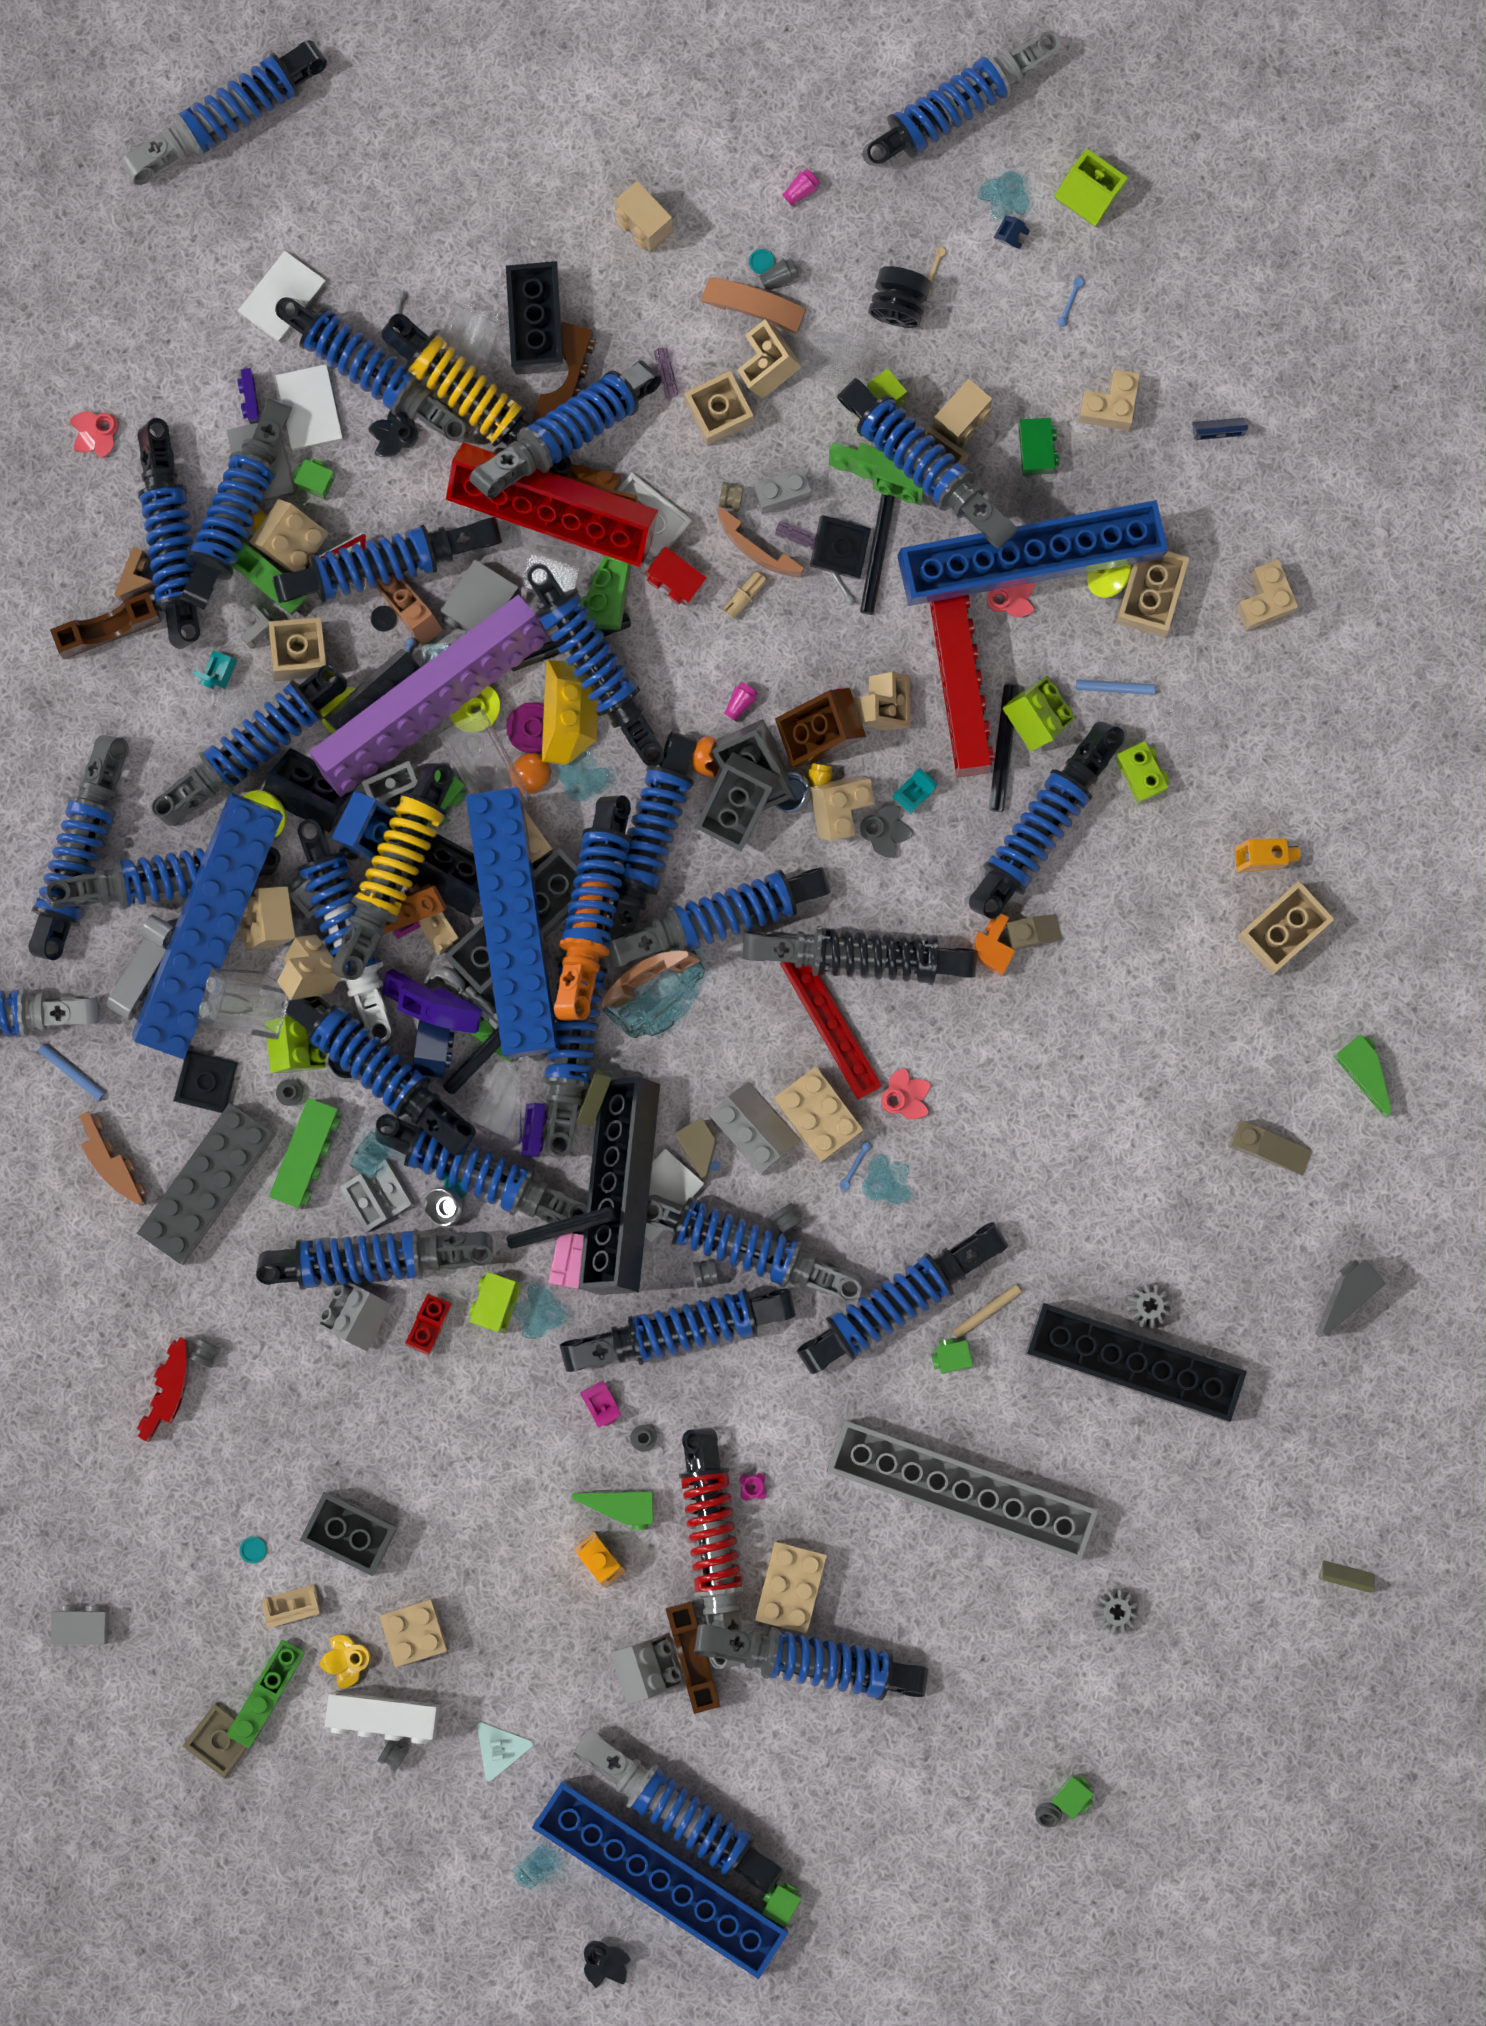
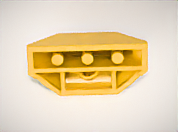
M546 660L542 762L567 765L597 741L598 715L596 713V706L598 701L597 699L594 701L589 700L588 695L593 690L591 687L587 689L581 687V683L586 679L584 675L574 676L573 672L577 668L573 664L569 666L565 662Z

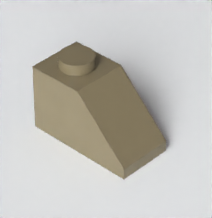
M1056 914L1029 917L1008 922L1005 925L1009 946L1016 951L1062 940Z
M701 1117L674 1134L704 1182L709 1176L717 1144L714 1136L717 1135V1132L710 1121L705 1123Z

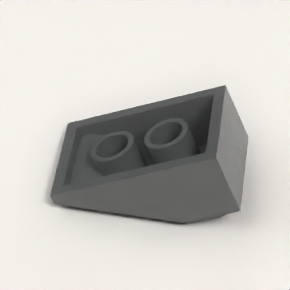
M763 719L718 739L711 751L722 770L734 752L779 775V779L763 811L794 797L777 744Z
M1365 1259L1350 1261L1340 1270L1342 1275L1336 1281L1315 1333L1318 1337L1327 1336L1386 1284Z

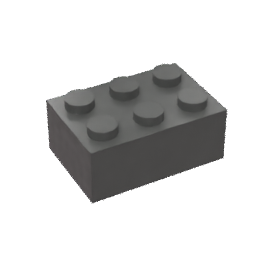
M733 752L725 763L695 828L742 852L779 779V775Z
M323 1492L300 1541L362 1572L374 1576L398 1526L329 1492Z

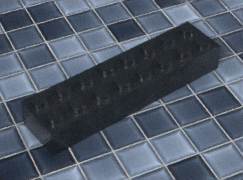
M642 1077L611 1080L596 1117L586 1213L612 1206L616 1210L617 1218L615 1221L584 1229L578 1289L598 1295L639 1293L660 1093L659 1083Z
M1042 1303L1025 1352L1027 1356L1224 1422H1231L1247 1373V1371L1045 1303Z

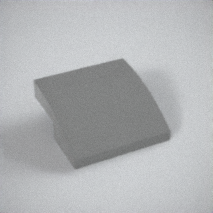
M389 1158L340 1186L342 1193L365 1232L372 1230L415 1204Z

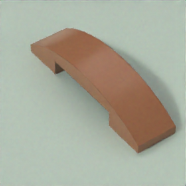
M709 277L701 298L703 303L723 310L726 308L762 320L766 319L774 327L796 334L806 312L805 308L772 293L718 278Z
M720 507L718 518L722 528L732 543L750 560L765 569L781 575L801 577L804 574V568L783 553L776 561L738 533L742 528V522Z
M670 951L649 957L626 971L611 986L601 1003L605 1008L614 1011L619 1010L637 999L634 993L635 988L667 969L681 973L700 962L701 959L698 955L688 951Z

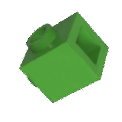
M304 459L303 464L296 467L293 479H295L296 488L325 500L335 479V474L332 470L326 468L327 465L317 459H313L312 462Z
M955 1338L939 1341L940 1346L935 1347L936 1353L931 1354L934 1369H940V1374L973 1367L967 1340L957 1343Z
M1070 1775L1051 1801L1074 1819L1080 1811L1085 1813L1092 1805L1093 1800L1091 1797L1094 1794L1089 1790L1092 1785L1080 1775L1076 1779Z
M785 1882L784 1885L777 1883L776 1887H773L771 1892L765 1894L763 1901L767 1903L762 1910V1914L786 1927L802 1899L797 1894L799 1889L788 1882Z

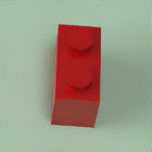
M666 546L660 550L644 572V575L648 577L646 581L656 589L662 587L669 593L667 597L678 605L681 602L685 605L689 603L707 578Z

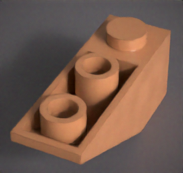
M395 574L390 575L391 583L386 585L383 583L382 578L378 579L376 588L422 646L443 632L434 615L404 580L398 581Z

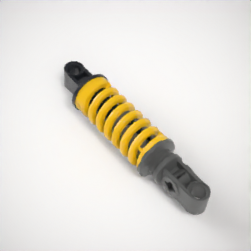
M427 764L423 768L412 794L407 792L401 793V802L395 809L398 817L392 818L389 822L393 830L384 832L383 838L387 843H381L377 847L381 856H374L371 860L372 865L376 869L370 868L366 871L365 876L369 881L360 883L359 888L362 893L358 892L351 900L357 907V911H355V915L350 917L349 922L351 924L345 932L339 950L332 961V971L336 976L349 980H356L361 977L370 956L376 948L379 936L383 937L385 933L383 929L386 926L385 924H387V921L397 922L402 904L396 901L397 899L405 901L407 895L401 892L403 886L411 888L413 882L407 879L409 873L412 875L419 873L418 868L413 866L414 862L422 863L425 860L423 855L415 851L417 847L429 850L431 847L429 842L421 839L423 834L430 837H435L437 834L436 830L427 825L429 821H432L431 825L438 828L439 824L442 823L448 814L440 807L454 779L453 770L448 765ZM437 770L440 771V779L438 782H436L435 780V772ZM350 961L351 969L346 973L344 967Z

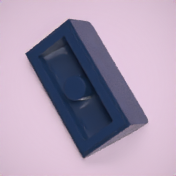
M1243 417L1192 423L1195 440L1244 436L1248 430V424Z

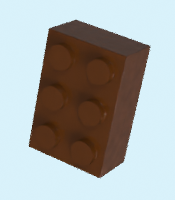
M850 688L828 690L775 718L791 767L811 765L867 737Z

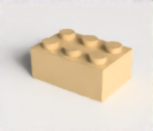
M1168 551L1162 559L1132 564L1131 574L1126 584L1115 624L1165 638L1170 628L1190 557Z
M1298 881L1247 926L1237 938L1266 970L1273 975L1335 919L1305 886Z
M817 1067L810 1070L773 1098V1101L820 1164L863 1133L862 1127Z
M774 1541L755 1621L807 1634L827 1555Z

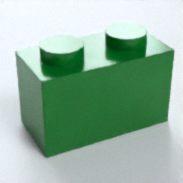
M1051 417L1020 419L1018 428L1022 476L1053 474L1055 466H1059L1058 450L1054 451L1053 441H1057L1056 425H1052Z

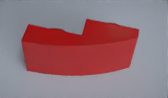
M427 1293L416 1316V1321L407 1337L405 1346L430 1356L452 1303Z

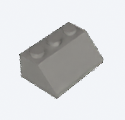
M749 1082L729 1095L708 1114L713 1123L760 1176L800 1142Z

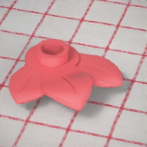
M85 411L70 419V424L80 431L74 443L75 451L87 453L95 450L100 458L105 457L112 451L114 446L113 436L118 430V422L112 414L101 413L96 415ZM108 422L110 427L108 430H102L101 424Z
M1035 582L989 591L987 604L995 612L1006 611L1013 617L1027 616L1034 611L1032 604L1026 599L1031 595ZM1002 595L1005 599L1004 603L998 604L995 601V597Z
M905 1068L898 1070L889 1079V1089L882 1094L881 1105L886 1112L891 1114L900 1113L905 1118L913 1120L922 1118L929 1113L927 1107L921 1101L927 1095L930 1083L921 1079L910 1080ZM897 1096L899 1104L896 1106L891 1105L889 1098Z

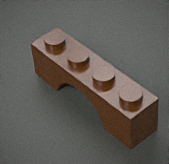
M562 321L563 359L569 368L568 376L563 385L551 393L540 394L533 417L534 422L539 418L545 417L550 411L556 410L559 405L566 403L571 397H576L582 390V388L578 387L580 378L585 379L589 364L585 363L588 354H593L596 339H593L591 329Z
M146 592L123 601L119 607L106 614L87 620H73L50 629L58 653L65 660L159 624L161 619L155 609L152 597Z
M692 1601L667 1607L666 1613L681 1662L693 1713L697 1714L720 1707L708 1658L694 1653L698 1622Z

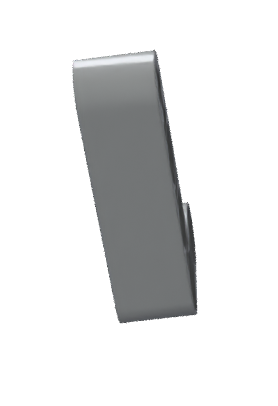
M150 915L146 919L141 929V935L145 939L108 998L106 1004L108 1009L129 1021L137 1015L147 998L175 929L174 926L155 915Z

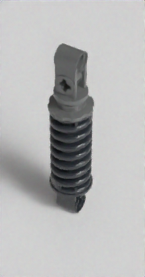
M817 926L814 934H804V931H798L797 936L746 931L744 932L742 959L750 961L792 962L795 964V968L809 966L812 968L813 976L824 975L826 971L829 972V968H832L834 976H839L842 968L846 969L848 977H853L855 970H860V976L866 979L869 971H874V977L880 980L885 968L889 969L888 978L891 981L896 980L897 970L900 969L903 970L902 979L905 982L910 981L911 970H914L919 983L933 985L936 974L966 978L975 977L978 951L969 948H941L938 945L937 935L929 936L926 940H922L919 935H914L909 942L905 934H900L895 942L894 936L891 933H886L881 940L877 932H872L867 940L865 932L858 931L853 939L850 930H843L839 937L836 929ZM780 942H784L785 947L788 948V950H783V954H778L777 949H774V947H779Z

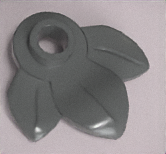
M884 806L880 808L876 815L864 818L860 825L861 835L866 840L871 841L874 851L887 858H894L896 856L895 844L907 840L912 835L909 827L897 820L900 814V807ZM870 824L877 825L878 831L876 833L869 832L868 826Z

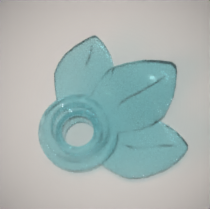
M1006 172L999 179L987 180L981 186L977 196L981 200L991 202V214L996 221L1004 219L1012 210L1023 215L1029 204L1028 196L1023 191V180L1015 172ZM1008 181H1012L1015 183V187L1013 189H1008L1006 187V183Z
M586 751L578 756L573 764H558L557 777L565 785L566 796L572 801L580 802L585 800L590 792L598 791L604 787L609 777V770L605 768L596 769L592 755ZM575 785L582 786L580 793L573 792Z
M883 1154L876 1156L868 1165V1177L862 1184L863 1194L869 1200L878 1201L883 1199L890 1204L906 1201L911 1196V1193L902 1184L908 1176L909 1166L903 1163L888 1165ZM872 1183L880 1185L879 1192L874 1193L871 1191L870 1186Z
M535 1285L528 1286L529 1300L517 1303L512 1313L518 1321L525 1324L522 1336L529 1339L541 1337L547 1329H555L563 1321V1311L557 1304L552 1302L550 1293L546 1289ZM553 1311L555 1319L547 1321L545 1318L546 1312Z

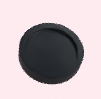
M388 606L377 607L373 610L370 618L372 626L381 632L391 630L397 621L394 610Z

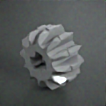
M1148 1283L1143 1284L1144 1294L1136 1287L1133 1291L1138 1298L1128 1296L1127 1298L1129 1302L1135 1303V1306L1126 1308L1128 1312L1136 1311V1314L1130 1319L1135 1321L1141 1317L1139 1327L1141 1328L1145 1326L1148 1320L1150 1329L1155 1328L1154 1318L1162 1325L1165 1321L1160 1314L1165 1316L1171 1315L1169 1310L1163 1309L1164 1306L1172 1305V1301L1163 1302L1162 1298L1167 1296L1168 1292L1163 1291L1158 1295L1159 1285L1157 1284L1154 1285L1152 1292H1150ZM1152 1299L1154 1301L1152 1305L1156 1304V1309L1147 1313L1144 1311L1146 1307H1143V1302H1148Z
M1109 1589L1107 1590L1109 1600H1106L1101 1595L1098 1597V1600L1104 1605L1103 1607L1094 1605V1610L1102 1611V1614L1095 1616L1094 1619L1095 1621L1105 1619L1100 1626L1102 1630L1107 1629L1111 1624L1110 1634L1115 1635L1117 1626H1119L1120 1632L1125 1634V1623L1131 1628L1135 1627V1624L1129 1619L1130 1616L1139 1618L1138 1613L1131 1612V1609L1137 1608L1139 1605L1137 1602L1128 1604L1133 1597L1132 1594L1128 1593L1122 1600V1589L1117 1590L1116 1598H1114L1112 1590ZM1115 1604H1119V1609L1123 1610V1615H1118L1119 1619H1114V1615L1110 1613L1111 1607L1115 1608Z

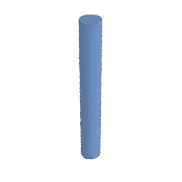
M1076 680V690L1154 695L1155 684Z
M43 1044L38 1052L95 1099L100 1101L106 1094L47 1044Z

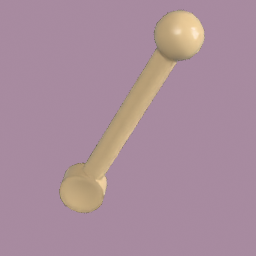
M938 247L935 252L937 256L928 278L931 281V285L941 257L946 254V250L943 247Z

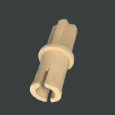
M755 572L741 589H736L737 593L722 609L728 615H731L733 619H736L743 608L749 602H753L752 598L766 583V578L761 573Z

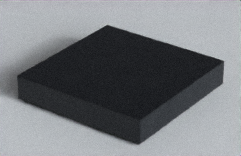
M820 516L809 566L849 578L860 579L871 529L829 516Z
M187 1051L173 1101L222 1113L228 1105L238 1063Z

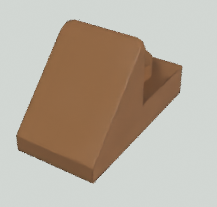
M132 548L114 593L120 601L136 597L157 587L151 580L140 577V573L144 574L148 567V559H146L147 555L139 548Z

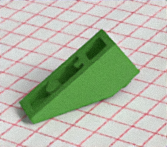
M1360 1034L1333 1057L1378 1111L1386 1117L1392 1112L1379 1057L1375 1052L1376 1045L1369 1037L1366 1036L1364 1038Z
M653 1492L572 1494L573 1500L625 1525H632V1530H648V1524H653Z

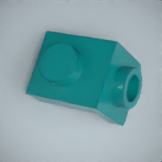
M213 650L204 673L194 670L192 675L200 678L199 684L214 690L216 685L226 689L238 660Z
M918 768L895 791L892 798L911 815L933 793L938 784L928 773Z

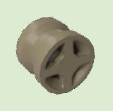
M723 481L719 507L731 506L734 510L739 511L744 485L732 486L729 482Z

